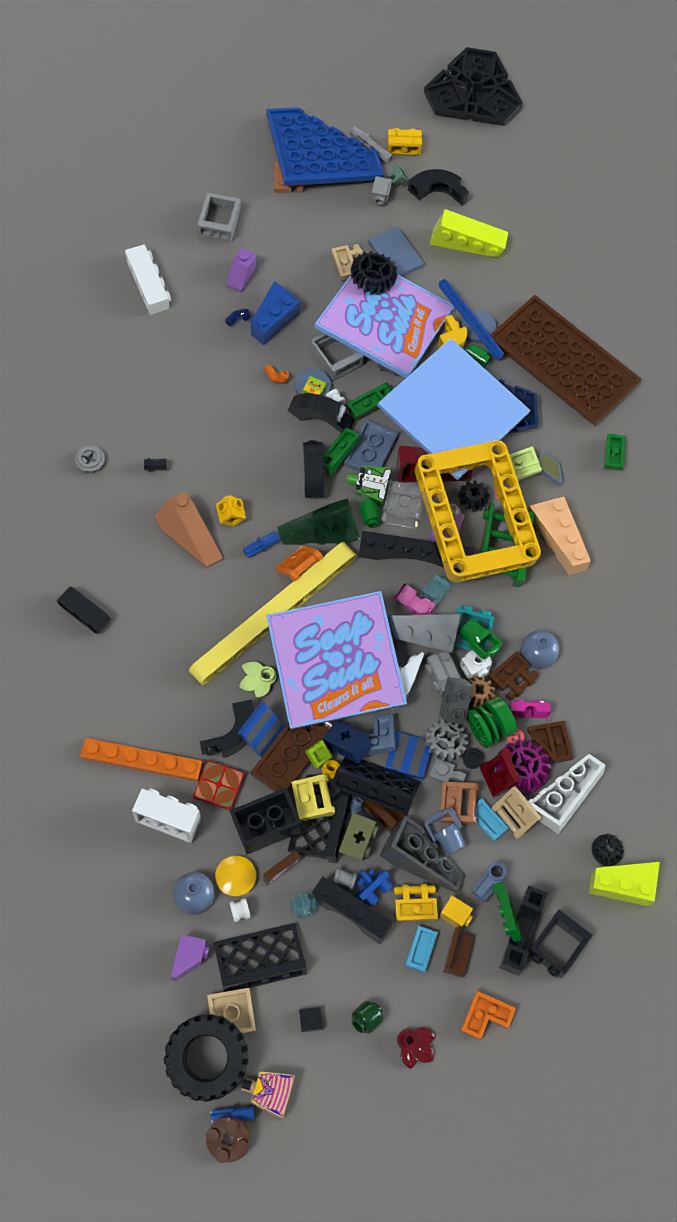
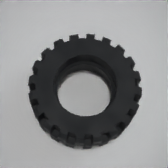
M213 1014L195 1016L181 1023L170 1035L164 1050L166 1051L164 1057L165 1072L172 1081V1086L177 1088L183 1096H188L191 1100L210 1102L221 1099L231 1093L243 1079L249 1062L248 1045L245 1042L243 1033L227 1018ZM202 1036L217 1038L222 1042L227 1052V1063L224 1070L218 1076L210 1079H203L194 1075L186 1061L189 1046L194 1040Z

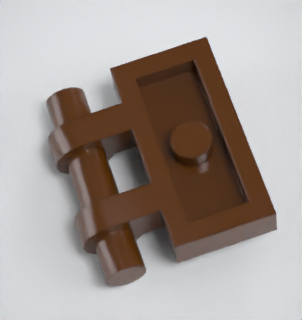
M516 651L495 669L488 678L501 691L508 687L511 691L506 694V697L512 700L515 697H519L527 686H531L539 674L535 670L529 674L526 669L529 668L530 664ZM520 676L523 680L517 685L514 680Z

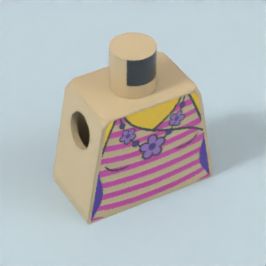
M260 1071L257 1081L244 1078L241 1091L253 1094L251 1099L252 1105L283 1120L295 1076Z

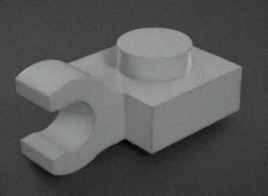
M436 758L429 778L441 783L449 782V780L464 782L466 774L454 771L455 765Z

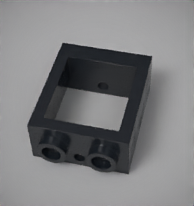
M558 909L529 949L528 954L531 955L530 959L536 964H543L547 967L548 973L552 976L562 979L593 934ZM554 924L580 942L563 968H560L537 950Z

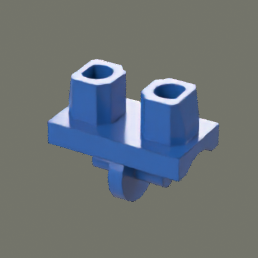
M372 869L367 873L361 870L358 873L361 879L356 883L361 888L354 894V897L362 900L368 906H373L379 900L373 893L377 887L382 893L388 892L393 887L387 878L389 876L386 870H379L375 874Z

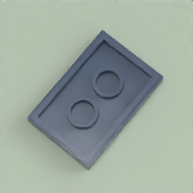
M398 226L368 239V244L375 253L378 251V254H384L386 258L390 257V261L395 262L398 275L403 277L424 267V262Z
M365 419L358 433L362 439L344 461L345 466L359 472L361 466L383 467L399 435V432Z

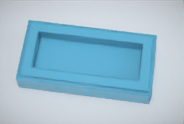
M482 798L476 802V824L495 842L509 827Z
M418 925L405 964L406 967L423 973L426 972L438 932Z

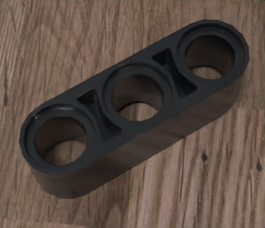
M71 586L56 600L65 611L95 634H99L111 621L107 613Z

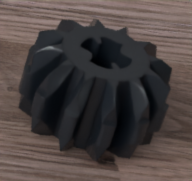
M475 480L472 484L468 481L466 485L461 486L458 497L460 505H465V510L472 508L471 510L474 512L475 508L481 511L483 507L488 505V500L490 499L488 487H483V482L477 484Z

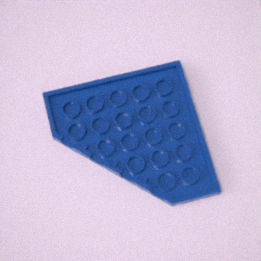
M299 107L266 109V116L284 186L375 180L376 176L384 177L378 153L373 148L368 149L362 146V142L353 137L348 138L344 136L343 132L333 126H326L323 124L324 121L313 115L311 117L308 116Z

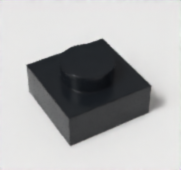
M320 1007L299 1010L301 1033L323 1030Z

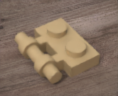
M359 244L353 245V250H350L348 245L331 248V254L341 280L348 279L351 275L350 269L353 258H356L358 254H363V249L360 248Z

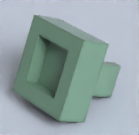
M398 163L393 165L394 172L388 174L390 179H394L392 185L395 187L401 183L403 187L407 186L409 181L405 170Z

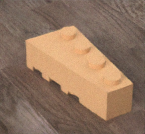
M565 497L530 505L528 511L535 512L533 520L535 529L546 540L547 546L554 551L555 557L569 575L587 571L591 560Z

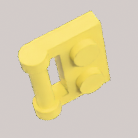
M322 774L292 782L297 812L301 822L323 816H332L336 813L331 803L327 785L329 782L328 775ZM317 784L320 786L324 808L318 809L313 786Z

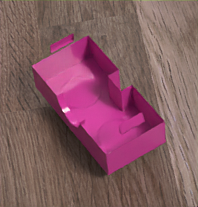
M405 583L394 597L396 601L414 613H432L436 607V604L423 595L421 598L417 597L418 592Z
M514 700L509 705L514 718H547L548 721V716L551 712L550 702H544L543 700H535L533 702Z

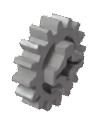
M441 719L439 724L435 721L432 726H429L428 733L425 735L427 740L425 746H430L428 752H434V758L441 756L442 761L445 758H448L450 762L454 757L459 759L461 754H464L468 745V741H466L468 734H463L464 727L459 729V723L453 725L452 722L445 723L443 719Z

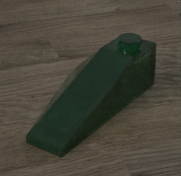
M348 498L328 504L277 526L283 545H305L306 543H318V545L336 543L338 545L341 542L349 543L360 539Z

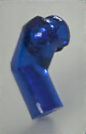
M246 308L235 310L225 319V323L228 326H232L241 317L246 321L251 318V313Z

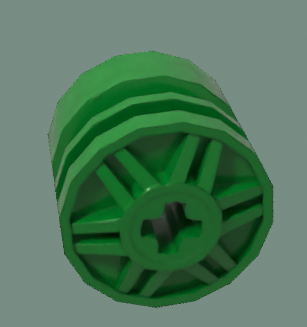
M496 696L486 701L484 708L477 706L475 710L471 709L467 712L469 727L476 740L484 748L491 747L492 743H498L499 737L506 739L517 732V725L512 712L500 697Z

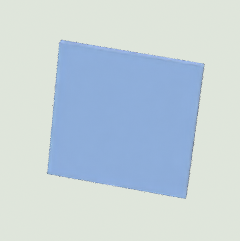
M449 339L377 405L428 454L495 440L500 441L530 412V409L452 339ZM469 469L459 470L451 475L459 480Z

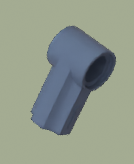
M493 862L473 887L471 893L485 903L494 892L493 886L498 882L502 883L506 876L505 865L501 862ZM499 869L502 872V876L494 877L491 871Z

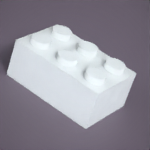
M150 788L148 790L141 789L132 809L135 822L192 843L201 822L200 812L195 805L179 803L178 799L172 796L163 797L159 795L158 791Z

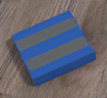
M261 702L239 730L238 734L262 758L285 725L266 703Z
M395 731L396 751L389 752L385 768L399 774L423 780L430 756L428 752L430 746H425L427 740Z

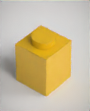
M451 896L439 917L461 930L463 925L468 927L473 916L470 914L473 908Z

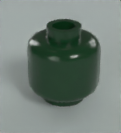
M364 1001L352 1012L351 1023L362 1034L372 1033L383 1022L382 1008L375 1002Z

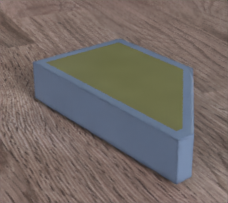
M544 452L538 459L542 468L541 473L561 486L560 463Z

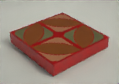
M207 760L193 798L226 810H232L245 772Z

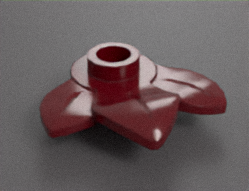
M422 1027L414 1031L404 1029L398 1034L397 1043L401 1048L400 1058L408 1068H413L416 1060L423 1063L433 1061L434 1053L429 1044L436 1036L431 1030ZM407 1036L411 1037L410 1044L406 1043Z

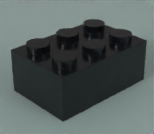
M287 788L229 810L246 855L303 832L302 823Z

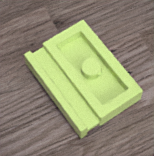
M533 446L509 454L517 480L542 472Z

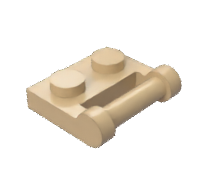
M516 786L511 788L492 807V810L498 813L514 833L513 836L516 840L520 839L541 819V816ZM503 807H505L508 810V812L517 821L521 828L518 827V825L514 822V820L509 816V814L505 811Z

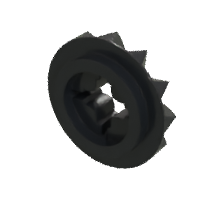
M608 833L599 835L593 841L591 847L594 859L604 866L616 865L623 858L624 849L622 841ZM607 843L614 850L610 852L609 857L607 851L602 849L606 847Z

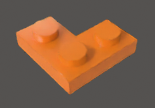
M476 991L460 1032L481 1040L488 1021L508 1029L516 1008Z

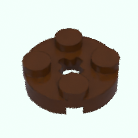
M231 1115L221 1116L211 1124L206 1133L207 1148L220 1163L234 1162L241 1159L249 1148L251 1133L247 1124L240 1118L237 1119ZM227 1133L228 1136L234 1137V1139L231 1141L232 1144L224 1142V1134Z

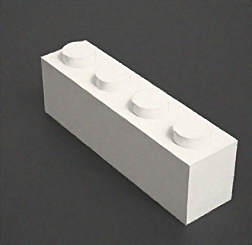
M145 244L125 250L126 262L149 314L152 315L170 309L169 301H171L169 291L164 289L165 283L163 278L158 276L159 270L157 264L152 262L153 256L151 251H147Z

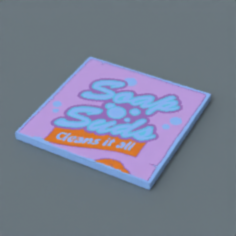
M350 275L317 320L314 328L400 376L407 378L444 325L445 317L450 316L454 310V306L400 275L397 276L396 283L390 291H386L384 294L380 292L378 295L375 292L371 295L369 291L363 292V288L358 289L357 284H353V279H351Z
M381 591L266 615L290 730L407 705Z

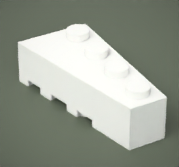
M588 754L563 776L558 777L549 787L539 792L535 798L530 799L528 802L541 816L539 821L559 834L602 777L606 765Z

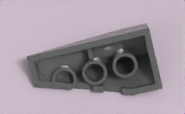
M404 816L386 840L380 856L397 868L457 893L464 878L463 873L449 857L443 856L437 849L439 846L435 841L433 843L424 834L426 831L419 824Z

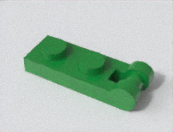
M385 382L346 403V408L355 420H358L379 408L377 406L378 403L392 391L390 389L391 386L388 382Z
M346 427L323 454V470L328 475L332 476L335 474L337 467L361 441V435Z
M498 882L493 886V891L501 903L498 906L502 918L505 917L506 920L503 923L505 933L510 935L514 942L522 940L510 895L505 885Z

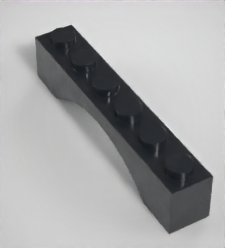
M362 531L359 550L360 558L373 560L389 558L415 559L444 568L436 542ZM463 546L465 556L474 555L475 548ZM454 568L455 572L461 573L459 568Z

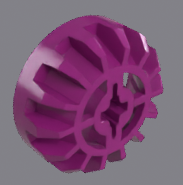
M516 740V745L508 743L505 748L509 749L512 754L510 759L515 755L514 767L521 780L511 788L516 786L522 795H529L539 791L545 785L551 770L548 754L542 751L543 748L540 745L537 747L530 740L527 742ZM523 751H529L536 757L532 759L529 755H525ZM538 761V770L533 773L534 762ZM502 763L496 766V771L503 767Z

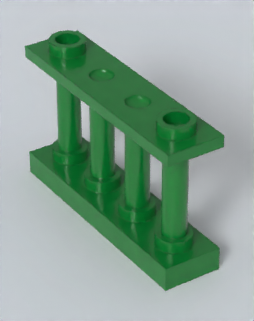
M491 503L488 509H484L483 519L485 520L480 553L499 549L488 546L489 537L514 542L510 533L491 529L492 519L506 522L504 514L494 512L495 503ZM528 511L533 525L535 512ZM514 518L517 522L521 523L520 519ZM527 567L498 574L510 576L511 579H514L513 586L520 587L525 581Z

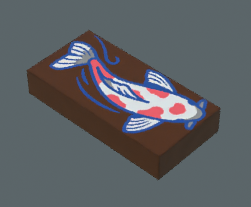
M297 851L292 852L263 874V881L268 886L299 863L301 856Z

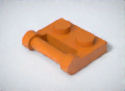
M302 545L277 565L275 569L278 574L296 581L301 573L316 561L319 562L323 559V556L317 549Z

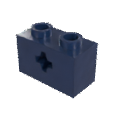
M338 720L323 737L330 750L357 764L360 763L372 747L367 733L362 730L357 731L349 723L345 722L343 724Z

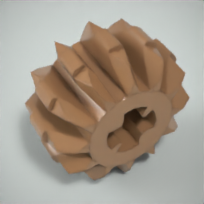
M477 676L473 678V681L467 680L473 686L469 703L473 704V709L477 705L484 708V703L495 697V694H493L495 687L490 686L491 680L485 682L484 676L481 680Z

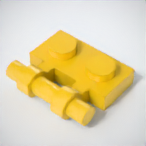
M425 883L420 884V886H409L408 884H402L400 887H394V895L403 896V899L395 900L396 922L437 921V898H428V894L436 893L435 885H427ZM409 894H421V899H410Z

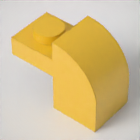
M452 315L446 316L444 328L447 333L439 336V348L449 339H452L464 349L467 337L466 327L460 328L458 321H455Z

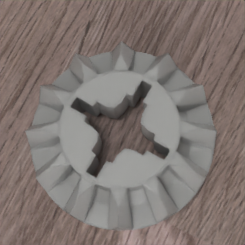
M84 446L75 455V463L83 472L87 471L92 474L93 471H99L100 467L104 466V453L96 446ZM93 455V461L87 464V459H90Z

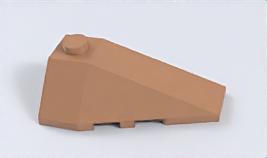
M186 491L169 499L154 515L163 533L174 539L180 547L182 546L204 567L208 568L223 560L197 508Z

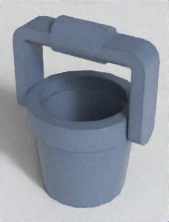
M452 808L444 811L439 810L432 814L430 819L425 821V827L432 840L435 842L439 841L448 855L466 846L459 830L462 828V824ZM450 813L454 824L435 834L430 823L437 822Z

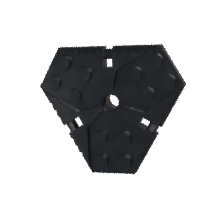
M466 47L447 65V71L443 69L424 87V94L436 115L462 119L471 118L473 121L479 120V122L485 121L486 123L505 125L523 105L512 81L507 80L508 74L495 51Z

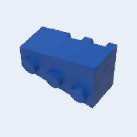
M274 281L251 321V335L261 344H266L300 314V301Z

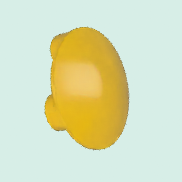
M227 857L220 862L216 869V884L220 891L229 896L246 895L256 882L255 867L245 857Z

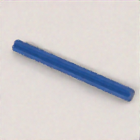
M446 279L439 281V288L496 360L502 358L504 352Z

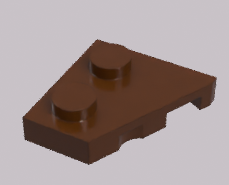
M564 721L527 727V733L538 746L540 745L543 748L542 751L548 754L552 763L573 760L574 757Z

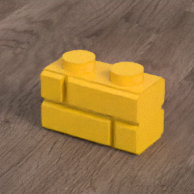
M413 128L409 130L388 129V152L394 155H421L422 130Z

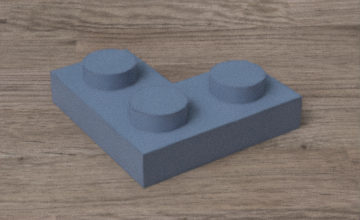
M393 714L374 716V733L368 734L372 747L366 755L396 751L395 718Z

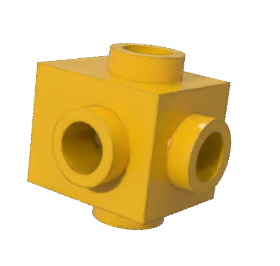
M228 495L216 503L220 524L234 527L246 519L242 499Z

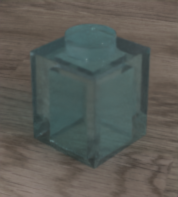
M434 574L422 589L421 597L423 595L436 604L435 608H437L449 592L450 583L444 577Z

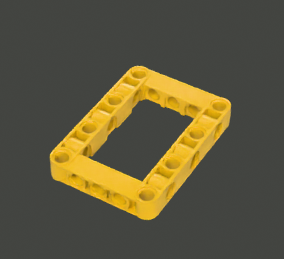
M495 440L422 455L418 459L415 466V475L443 566L450 581L458 583L530 567L535 564L540 557L541 550L505 443ZM422 465L428 466L429 469L423 468ZM486 465V467L488 466L491 469L494 478L493 484L499 502L502 503L505 512L504 518L515 546L465 556L440 474L449 472L453 474L459 470H472L473 467ZM503 484H507L510 488H506ZM432 499H437L440 503H435ZM514 518L520 519L521 523L517 522ZM443 533L449 534L451 538H446ZM526 552L531 553L533 557H528ZM454 568H459L461 573L455 572Z

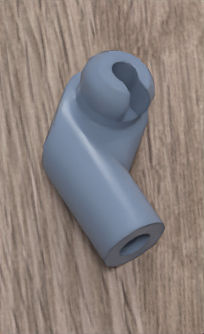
M359 797L353 798L350 802L351 816L355 813L372 820V817L363 813V800Z

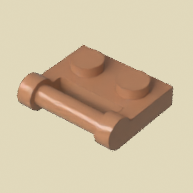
M443 782L440 810L444 811L452 808L461 824L476 825L475 809L479 784ZM463 791H469L467 816L461 815ZM450 813L439 820L441 823H454Z

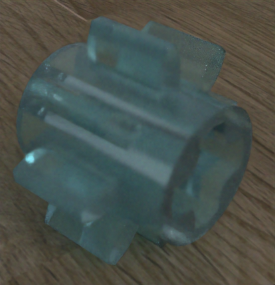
M307 893L295 895V901H291L292 913H296L298 918L312 916V911L316 910L315 898L310 899V894Z

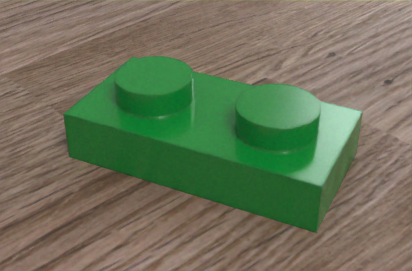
M607 434L605 469L623 470L626 436Z

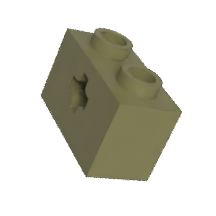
M353 813L339 852L362 861L364 857L368 858L372 847L368 844L371 838L375 839L379 828L375 826L377 822ZM361 831L365 840L360 841L358 844L354 835L359 834Z

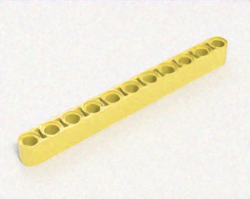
M345 542L338 544L323 559L310 567L296 581H293L190 667L189 672L201 685L210 682L270 632L266 615L299 608L351 565L357 558V554Z

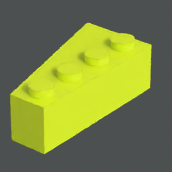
M445 209L433 228L430 245L499 258L505 250L508 232Z

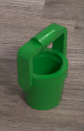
M473 619L469 620L459 631V634L469 644V647L484 660L495 655L502 645V642L493 633ZM488 639L494 646L485 652L480 647Z

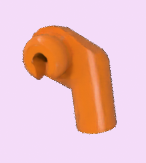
M271 364L265 366L264 371L272 382L283 384L288 381L289 373L287 371L277 373Z

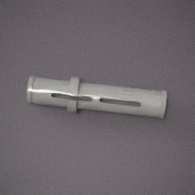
M354 126L351 129L350 135L362 142V146L376 150L378 157L386 164L392 161L394 155L374 141L370 134L364 133L358 126Z

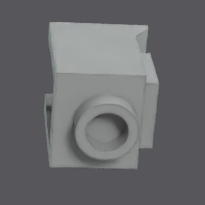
M375 177L371 193L372 204L385 206V202L388 203L392 179Z

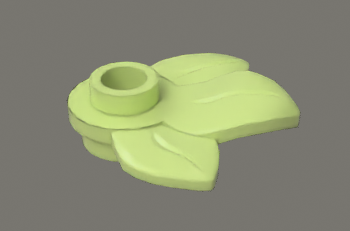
M258 662L243 664L242 668L247 676L241 681L239 687L245 691H254L257 698L265 696L270 690V685L276 680V671L269 666L263 667ZM265 674L270 675V678L265 679L263 676Z

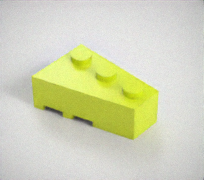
M660 862L596 868L591 874L589 894L649 907L655 901Z

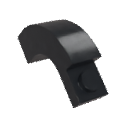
M425 170L409 179L408 191L419 201L432 192H443L463 206L467 203L469 191L460 185L461 177L447 170Z
M298 394L293 397L288 411L300 421L308 418L320 419L333 426L340 433L346 427L351 429L355 420L345 412V406L319 394Z
M309 440L303 442L305 498H324L322 442Z
M252 699L232 703L235 718L233 728L224 736L200 741L202 755L212 756L217 754L218 751H222L223 758L237 753L247 744L238 732L254 712Z

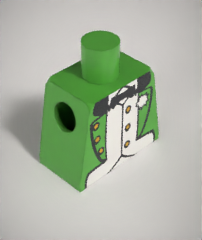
M361 466L359 475L348 473L346 483L356 485V495L365 499H374L377 504L384 506L392 470L390 467Z

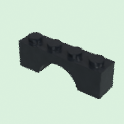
M322 876L311 893L313 901L327 910L344 916L354 923L362 933L381 944L392 926L393 921L324 876Z
M528 886L525 890L516 916L522 940L514 942L512 937L509 936L499 966L500 969L518 976L522 972L535 927L548 895L547 892L532 886Z

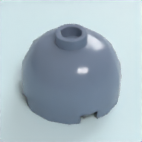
M536 630L529 633L523 640L520 653L530 664L529 667L542 670V668L551 667L556 662L559 655V643L550 632Z
M191 872L181 876L176 882L173 891L177 907L190 915H197L207 911L212 906L215 898L214 886L211 880L198 872Z

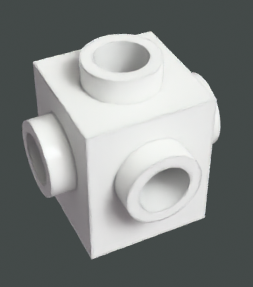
M472 650L461 659L460 668L467 679L473 680L475 676L481 679L489 674L492 661L490 657L485 660L480 658Z

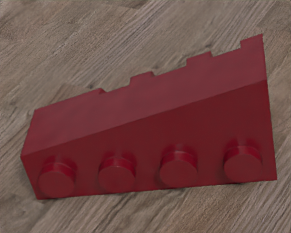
M399 445L396 462L398 483L418 482L415 475V466L422 455L428 454L423 448ZM422 465L423 468L429 469L428 466ZM468 470L459 480L455 479L450 473L440 474L442 482L471 481L473 471Z

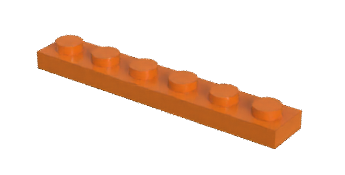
M85 738L80 755L81 759L196 782L199 781L203 764L201 760Z

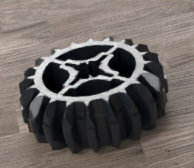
M370 250L369 253L363 252L362 255L358 254L353 260L350 269L353 284H357L358 289L363 288V292L369 291L370 295L373 292L378 295L380 292L384 294L386 291H390L395 285L398 276L395 262L390 261V257L386 258L384 254H378V251L373 253Z

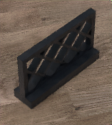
M344 757L336 770L331 787L407 816L421 782L365 760H361L357 764Z
M307 774L306 778L313 777V775ZM328 778L329 782L327 785L329 788L332 785L333 779ZM320 789L315 791V796L321 793ZM339 790V793L332 797L330 796L336 813L332 816H324L323 819L315 824L310 819L312 826L298 835L291 836L287 851L290 853L297 851L300 855L326 859L328 862L337 863L353 795ZM317 802L318 809L324 807L323 803L319 805ZM327 821L330 825V830L322 835L317 827ZM315 829L320 837L309 843L305 834ZM303 836L308 845L301 849L294 848L295 841ZM322 840L326 845L324 853L315 852L312 846Z
M295 923L213 942L224 992L253 988L307 975L306 963ZM292 930L294 937L290 943L280 938L283 932ZM265 936H270L274 939L269 948L259 943ZM250 941L254 945L249 952H246L239 948L242 942ZM277 941L287 946L282 955L272 950ZM228 945L233 950L227 958L220 954L219 947ZM257 946L266 951L261 960L252 955ZM289 949H292L298 953L299 959L290 961L285 956ZM236 951L246 956L241 965L231 960ZM269 954L279 958L275 965L270 966L264 962ZM249 958L258 963L255 970L249 971L244 968ZM228 963L238 968L234 975L225 977L224 969Z

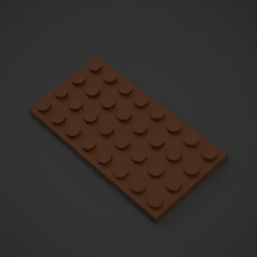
M536 295L532 296L490 334L508 357L594 426L610 413L642 380Z

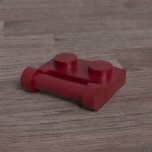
M503 748L496 757L489 762H484L480 766L482 775L493 797L501 795L521 781L510 759L512 754L507 748ZM502 763L503 767L493 773V768Z

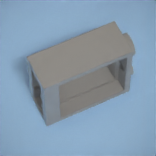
M207 192L197 224L198 236L232 242L241 211V199ZM209 207L233 210L229 225L205 221Z
M326 334L317 335L310 342V351L332 381L363 366L364 356L343 343L341 344L350 356L331 365L320 349L337 340Z

